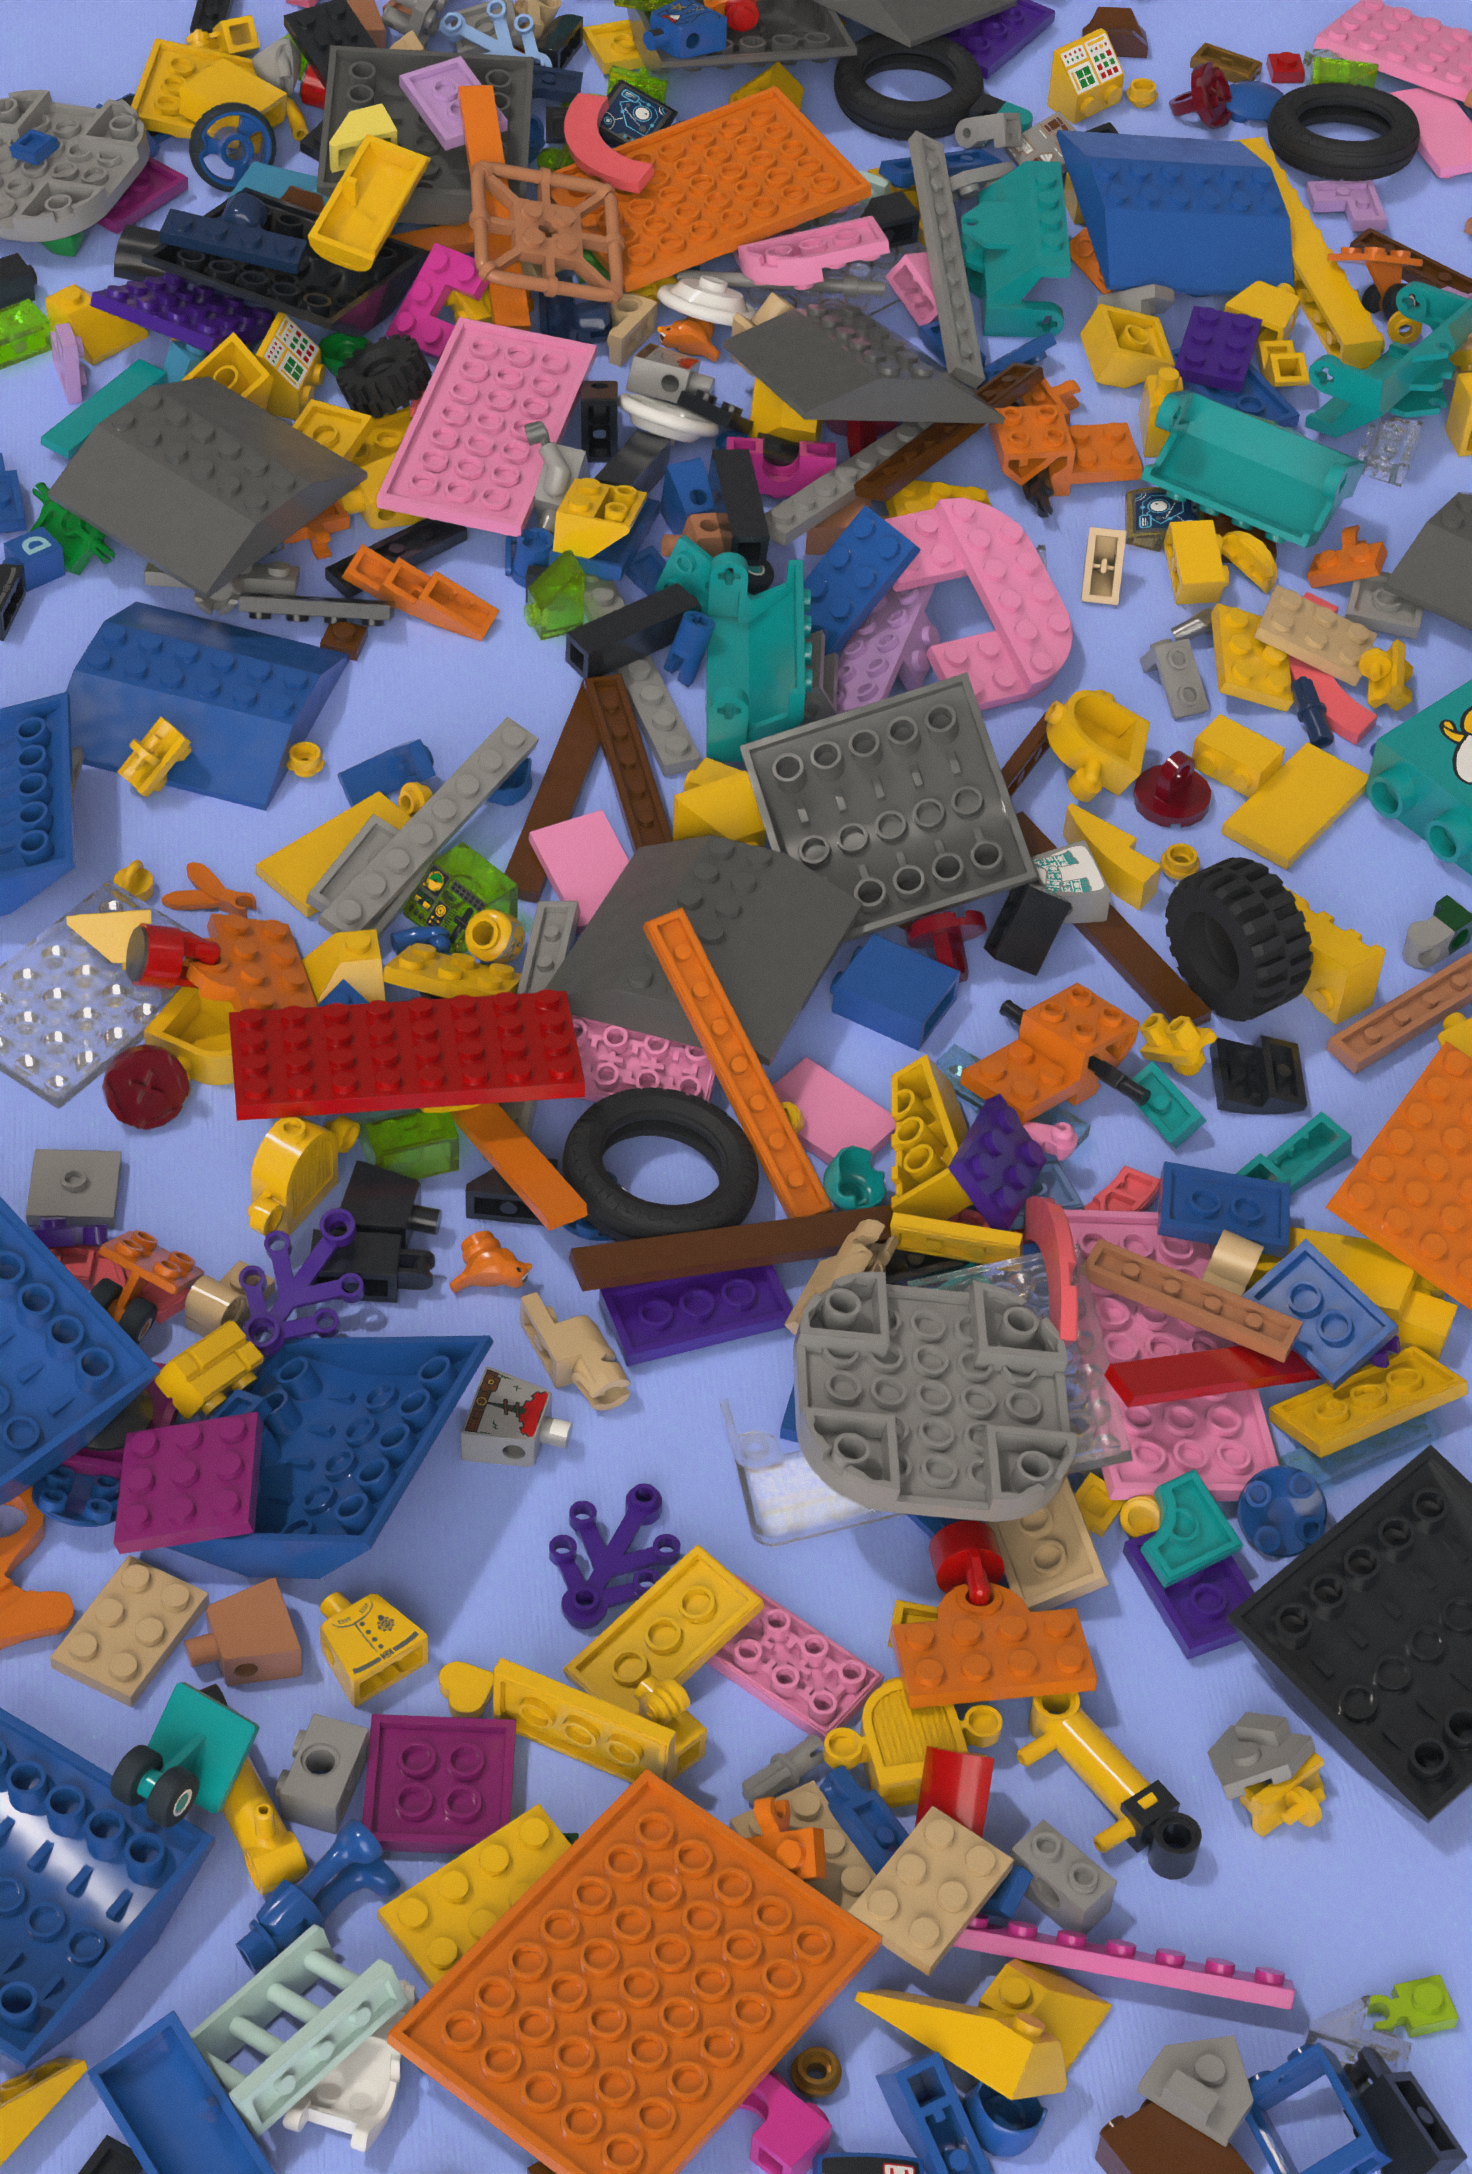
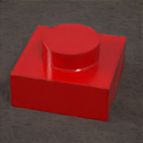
M1291 52L1268 54L1266 66L1271 83H1303L1305 70L1300 54H1293Z

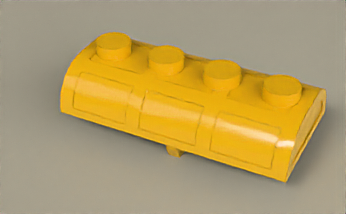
M366 134L308 234L309 245L320 257L331 263L357 272L369 270L374 264L387 237L391 234L403 209L408 204L420 179L429 167L431 158Z

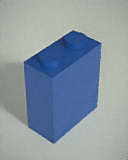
M873 934L864 947L858 946L855 949L844 972L839 971L835 975L830 986V993L833 994L832 1012L919 1051L957 1000L960 971Z

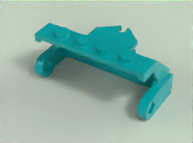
M1025 161L977 194L976 207L961 218L963 233L960 236L961 248L965 249L962 251L966 274L970 275L967 276L969 292L978 297L981 302L983 336L1037 338L1048 332L1056 336L1064 327L1063 310L1059 305L1048 301H1026L1022 299L1042 277L1069 278L1071 274V257L1061 162ZM1045 316H1051L1048 324L1042 323Z
M1413 281L1406 284L1398 291L1396 296L1398 310L1405 317L1430 326L1433 332L1414 348L1393 342L1389 345V350L1365 370L1344 364L1334 355L1326 354L1318 358L1309 368V379L1317 390L1333 396V398L1315 413H1310L1306 416L1305 427L1333 438H1338L1382 417L1386 412L1402 418L1440 414V409L1447 407V399L1442 389L1444 382L1442 379H1452L1456 368L1448 358L1468 341V335L1472 333V300L1422 282ZM1412 294L1415 295V300L1420 303L1417 307L1414 305V300L1409 298ZM1324 368H1327L1328 374L1333 377L1331 380L1327 379V373L1322 371Z
M1184 390L1167 394L1158 410L1155 425L1160 429L1170 432V435L1155 463L1145 466L1140 479L1167 490L1165 495L1171 499L1180 502H1186L1189 499L1199 503L1198 509L1213 516H1219L1220 513L1232 517L1231 523L1240 528L1252 530L1254 526L1266 531L1264 537L1271 541L1285 544L1287 540L1301 547L1308 548L1317 543L1343 500L1353 497L1366 462L1310 440L1291 427L1279 426V423L1276 421L1244 413L1191 390Z
M725 552L715 556L711 561L707 616L715 621L716 626L707 647L705 695L707 758L721 762H744L739 746L796 728L803 723L805 693L812 692V669H805V666H811L812 642H805V639H810L811 615H804V612H810L811 589H804L803 560H789L787 563L786 582L756 595H751L747 591L748 562L743 556L738 553ZM726 568H732L733 574H725Z

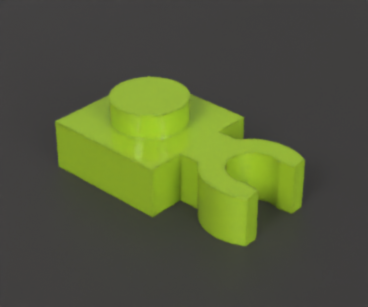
M1440 1974L1395 1984L1391 1992L1392 1999L1384 1995H1372L1364 2001L1362 2007L1364 2015L1380 2013L1385 2017L1386 2020L1375 2022L1371 2031L1373 2038L1378 2039L1390 2036L1396 2027L1403 2025L1409 2038L1456 2027L1459 2019Z

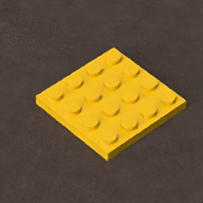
M155 38L131 107L138 112L139 119L144 123L145 130L169 134L176 138L190 139L196 122L179 114V91L183 83L192 79L207 66H211L222 57L256 76L252 59ZM210 130L206 132L210 137H214L215 133H213ZM263 137L252 143L254 153L260 154ZM231 142L227 146L233 149L239 148L237 145Z
M538 1803L378 1909L377 1919L429 1989H431L568 1850L571 1844Z

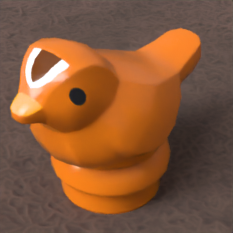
M689 316L686 319L675 321L672 325L659 326L657 328L660 342L666 348H675L685 354L704 356L712 362H716L720 358L719 350L711 343L715 331L714 323Z
M480 1231L468 1236L462 1242V1259L466 1267L459 1276L450 1282L449 1287L453 1293H458L469 1286L496 1287L505 1285L512 1288H520L527 1282L529 1271L533 1266L531 1263L518 1261L509 1249L501 1248L500 1241L494 1238L490 1231Z

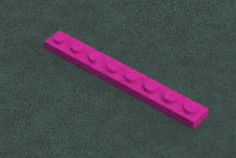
M979 1913L953 1945V1947L1288 2010H1292L1295 1994L1293 1981L1285 1979V1973L1277 1969L1256 1967L1255 1973L1235 1970L1236 1964L1234 1962L1212 1957L1206 1958L1205 1964L1185 1960L1186 1954L1166 1948L1156 1949V1955L1136 1951L1137 1945L1118 1939H1108L1106 1945L1086 1942L1087 1935L1070 1930H1058L1057 1936L1037 1933L1038 1926L1023 1921H1009L1008 1927L989 1924V1917Z

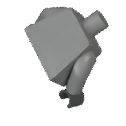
M536 421L524 425L530 446L541 443L542 447L539 449V453L544 460L534 495L538 519H540L537 528L546 529L551 534H554L556 511L575 478H591L586 451L550 442L549 433L544 423Z

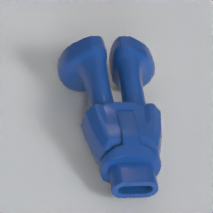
M352 1819L338 1832L335 1842L330 1849L295 1885L284 1879L256 1914L258 1922L253 1919L249 1923L251 1931L235 1945L245 1964L252 1972H258L269 1961L275 1959L312 1925L316 1924L325 1931L324 1922L352 1893L366 1888L379 1896L386 1897L391 1896L400 1888L399 1880L394 1872L379 1858L383 1854L380 1843L361 1822Z

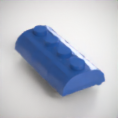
M174 2010L87 2071L90 2082L146 2174H276Z

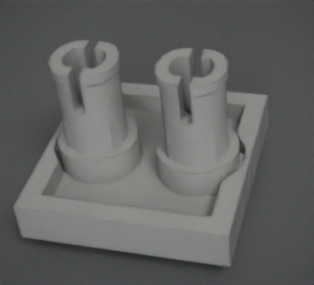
M393 0L411 9L412 14L404 13L388 4L381 17L383 24L403 35L413 30L426 48L429 36L434 37L440 27L441 19L437 16L439 12L443 11L448 0Z

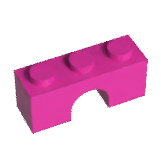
M727 437L726 449H749L759 493L767 494L772 498L783 499L792 496L836 467L835 442L800 441L799 453L795 461L787 466H775L770 464L763 455V439Z
M772 2070L737 2108L752 2111L763 2121V2124L752 2134L749 2159L767 2174H806L812 2167V2158L816 2154H825L829 2149L832 2125L829 2123L826 2114L817 2105L811 2102L804 2103L790 2091L787 2082Z

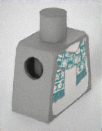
M1085 840L1031 857L1038 878L1034 882L1060 895L1072 904L1062 924L1107 921L1111 892Z

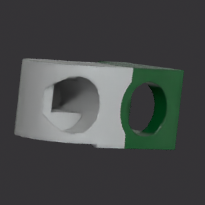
M1448 895L1438 900L1431 918L1426 921L1414 922L1409 926L1402 951L1403 960L1414 968L1426 969L1441 962L1470 943L1472 937V913Z

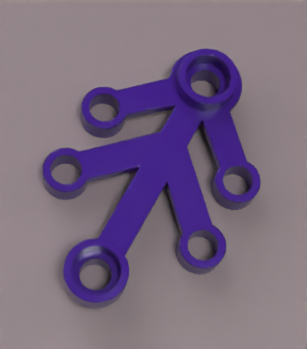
M335 1208L327 1211L322 1216L319 1224L322 1238L294 1277L289 1258L292 1252L289 1236L283 1231L276 1230L270 1232L265 1237L264 1247L267 1255L272 1260L279 1294L278 1300L269 1312L263 1294L267 1287L264 1271L258 1266L251 1265L245 1267L240 1272L239 1283L243 1292L246 1293L251 1316L244 1324L242 1331L246 1335V1340L251 1341L264 1358L278 1353L283 1348L286 1340L317 1334L321 1338H332L339 1332L340 1321L334 1310L322 1308L311 1317L286 1321L295 1308L339 1298L347 1303H356L363 1298L365 1286L362 1278L356 1273H346L338 1280L312 1285L337 1248L345 1247L355 1239L357 1227L349 1211ZM337 1227L347 1229V1232L342 1236L335 1237L332 1235V1231ZM275 1241H284L286 1243L285 1247L279 1251H274L270 1248ZM253 1275L261 1278L259 1283L254 1286H249L245 1283L247 1278ZM349 1283L359 1285L358 1289L353 1293L343 1291L344 1287ZM324 1318L334 1320L333 1325L329 1328L323 1329L318 1326L319 1322ZM263 1332L272 1334L271 1339L267 1342L260 1343L257 1341L258 1335Z
M638 1484L627 1493L625 1516L607 1547H605L596 1527V1507L588 1501H578L572 1504L569 1509V1525L578 1532L594 1569L587 1582H585L575 1562L577 1557L576 1541L568 1535H558L550 1541L549 1559L554 1565L558 1566L567 1587V1591L562 1597L561 1610L572 1626L578 1629H591L597 1626L605 1618L608 1608L636 1601L651 1588L642 1587L640 1583L651 1582L655 1584L661 1578L659 1573L649 1569L650 1567L656 1565L671 1566L679 1560L681 1544L679 1539L671 1534H662L656 1537L653 1547L626 1554L641 1526L651 1525L661 1516L662 1496L652 1485ZM639 1500H649V1501H648V1502H641V1501H639ZM586 1514L590 1517L588 1519H579L576 1516ZM663 1547H669L674 1551L670 1553H664L659 1549ZM559 1548H566L570 1550V1552L566 1554H561L556 1552V1550ZM636 1572L633 1583L606 1589L611 1578ZM581 1602H588V1603H591V1604H590V1605H587V1606H583V1605H580L579 1603H581Z

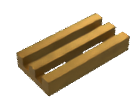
M1204 42L1191 57L1190 68L1194 69L1195 66L1210 61L1214 63L1213 68L1219 67L1222 70L1227 81L1235 83L1248 80L1254 81L1256 75L1261 73L1263 63Z

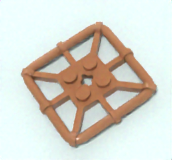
M485 160L478 161L472 166V212L469 214V225L473 228L477 276L483 282L489 281L497 285L543 292L545 297L554 298L556 295L596 302L617 303L623 298L622 251L625 248L624 237L620 235L619 209L614 193L615 188L610 183L604 184L596 180L553 173L550 168L540 167L539 170L497 162H487ZM497 177L537 184L538 201L519 198ZM550 187L594 195L576 207H568L551 203ZM485 188L509 210L510 219L490 216L486 211ZM604 204L607 236L582 232L581 219ZM543 231L549 232L552 235L551 238L545 237ZM487 232L511 236V250L494 261L489 260ZM583 249L608 253L610 282L583 258ZM517 261L542 265V278L506 272L504 270ZM555 268L575 271L588 285L558 281V278L555 276Z

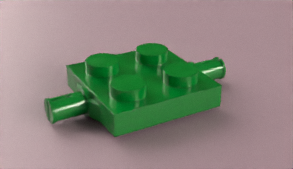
M44 482L37 483L35 485L37 489L33 488L32 493L43 503L39 518L30 531L43 526L63 547L64 567L69 572L80 576L94 554L104 564L112 562L113 560L110 557L115 558V552L104 543L107 535L49 499L47 492L50 489Z

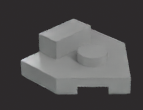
M1157 284L1097 297V306L1100 303L1151 316L1165 313L1175 302L1174 290Z
M1245 1712L1235 1725H1230L1207 1754L1226 1799L1232 1800L1246 1795L1245 1787L1271 1779L1273 1785L1292 1779L1316 1749L1312 1736L1291 1733L1286 1717Z
M1235 2035L1165 2045L1139 2082L1137 2088L1139 2094L1224 2147L1228 2145L1251 2110L1254 2101Z

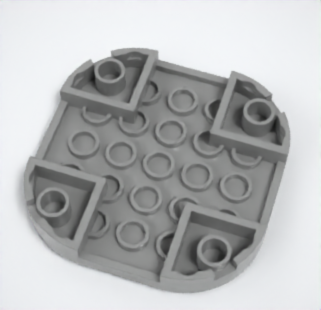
M23 90L8 93L9 98L0 99V238L9 241L45 242L65 238L93 226L108 214L143 170L149 159L150 146L144 123L139 119L138 112L125 103L108 99L100 109L52 102L49 90ZM30 129L57 137L60 147L38 166L13 158L9 148Z
M859 1272L833 1280L831 1288L820 1295L815 1293L809 1300L802 1314L794 1340L795 1414L797 1439L800 1449L810 1468L827 1486L846 1499L871 1509L892 1513L990 1522L1010 1521L1029 1516L1045 1507L1060 1491L1076 1452L1077 1433H1073L1070 1430L1064 1371L1069 1359L1064 1341L1060 1340L1058 1330L1048 1317L1040 1320L1032 1311L1025 1308L1026 1299L995 1285L973 1281L971 1290L968 1293L886 1284L885 1272Z

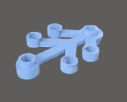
M501 0L490 1L486 8L490 20L494 23L498 40L467 25L463 15L458 12H449L440 21L441 31L448 41L458 42L465 39L488 51L483 54L534 57V64L552 67L549 57L544 53L538 52L533 33L535 31V24L533 18L528 14H520L514 20L516 32L522 36L525 54L513 48L506 21L508 11L505 3ZM495 8H502L501 13L492 14ZM452 21H458L455 27L447 26ZM523 22L530 23V25L525 29L519 28L520 24Z

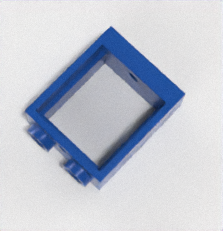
M1320 2042L1315 2045L1306 2044L1298 2047L1288 2055V2061L1273 2071L1259 2072L1248 2079L1254 2101L1245 2120L1274 2174H1372L1393 2161L1337 2056ZM1326 2074L1359 2137L1299 2173L1266 2111Z

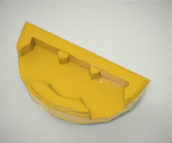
M1242 531L1226 533L1222 537V554L1266 594L1275 587L1278 575L1277 565L1266 545L1249 533Z

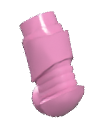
M1029 1121L1023 1125L1030 1137L1041 1146L1043 1153L1057 1156L1058 1161L1067 1159L1076 1149L1078 1135L1068 1123L1059 1122L1053 1126Z

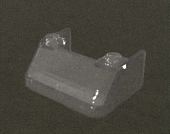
M728 1398L719 1400L726 1440L750 1531L758 1543L764 1546L775 1547L906 1515L871 1509L841 1496L815 1474L805 1460L801 1450L781 1455L777 1440L768 1432L756 1430L737 1434Z

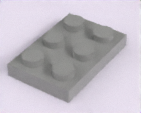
M373 814L308 893L306 903L322 913L400 830ZM437 854L367 929H376L378 940L410 901L417 888L421 887L420 884L432 864L438 865L440 855Z

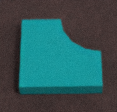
M1195 1469L1158 1486L1153 1494L1160 1509L1159 1527L1156 1534L1143 1544L1140 1551L1164 1589L1239 1552L1244 1546Z

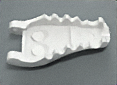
M404 1979L399 1980L408 2002L286 2112L282 2122L285 2129L301 2132L307 2121L352 2134L350 2143L352 2149L365 2153L372 2146L387 2124L400 2083L402 2054L387 2044L388 2032L414 2007L416 1998L415 1986L409 1984Z

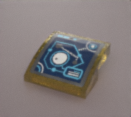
M1161 487L1129 490L1125 495V531H1127L1125 544L1160 552L1170 522L1204 520V512L1198 509L1199 503L1187 499L1186 502H1180L1165 495L1167 490Z

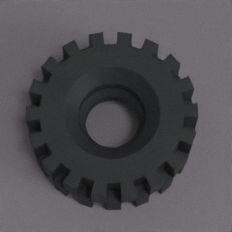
M399 334L392 335L390 339H387L386 336L380 337L378 342L374 344L372 341L366 343V348L363 350L356 349L352 352L353 357H346L342 362L344 366L339 367L337 370L336 381L350 409L363 414L374 415L375 419L383 417L385 412H388L389 415L397 412L396 409L401 406L403 408L410 405L409 401L412 399L418 400L422 396L420 391L426 390L428 382L432 377V371L417 341L414 338L411 339L409 335H404L401 338Z

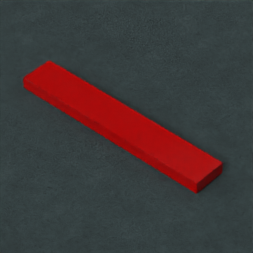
M1244 1346L1113 1363L1109 1365L1104 1374L1128 1408L1322 1379L1292 1349L1283 1363Z

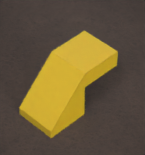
M1293 340L1258 341L1256 353L1260 373L1273 387L1309 385L1310 380L1304 352L1295 353Z

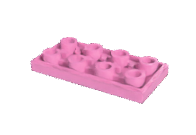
M1424 87L1388 93L1405 102L1415 113L1420 128V140L1417 150L1438 178L1449 179L1454 175L1472 173V122L1453 98Z
M571 1014L585 1079V1097H578L576 1099L598 1102L607 1096L620 1093L621 1091L636 1088L642 1090V1088L653 1087L686 1092L688 1096L692 1094L708 1101V1104L711 1103L717 1076L702 1048Z
M735 1575L763 1600L765 1608L713 1655L706 1664L808 1735H816L824 1743L826 1735L831 1730L844 1727L865 1705L870 1695L881 1687L884 1675L741 1577Z

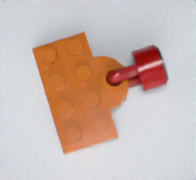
M211 913L207 924L210 938H202L191 932L181 931L177 927L141 923L133 930L130 936L126 954V971L129 980L135 986L166 990L173 989L175 985L199 988L201 991L198 997L213 1001H231L235 1012L249 1008L274 1010L283 1009L288 1006L318 1007L289 924L272 919L264 921L244 918L236 914L221 915Z
M973 1520L958 1521L945 1526L933 1536L928 1548L937 1584L946 1593L938 1606L936 1621L891 1626L890 1639L909 1709L1096 1691L1098 1677L1076 1608L1030 1612L1021 1597L1010 1589L997 1585L1004 1575L1005 1566L995 1532L990 1526Z

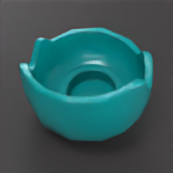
M853 1145L841 1149L824 1172L823 1188L831 1202L842 1211L880 1206L886 1195L883 1181L885 1173L884 1171H876L871 1166L872 1153L867 1149Z

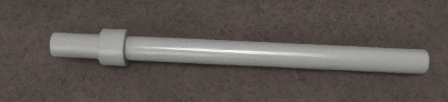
M684 270L677 273V283L684 278L700 280V277L704 275L724 280L728 283L727 286L796 290L794 286L755 285L743 273ZM844 276V279L823 278L824 282L815 283L810 289L797 290L843 293V297L857 298V294L885 296L886 282L858 280V276Z

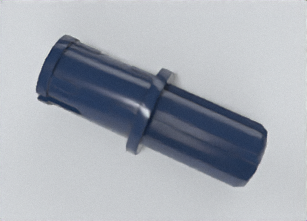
M1306 676L1299 677L1298 680L1291 683V691L1298 707L1297 718L1304 724L1310 743L1320 749L1331 745L1334 739L1325 716L1327 712L1326 705L1320 702L1313 681L1307 679Z

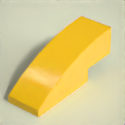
M1071 803L1066 810L1063 837L1067 844L1085 840L1110 891L1140 911L1157 894L1162 865L1135 851L1137 838Z

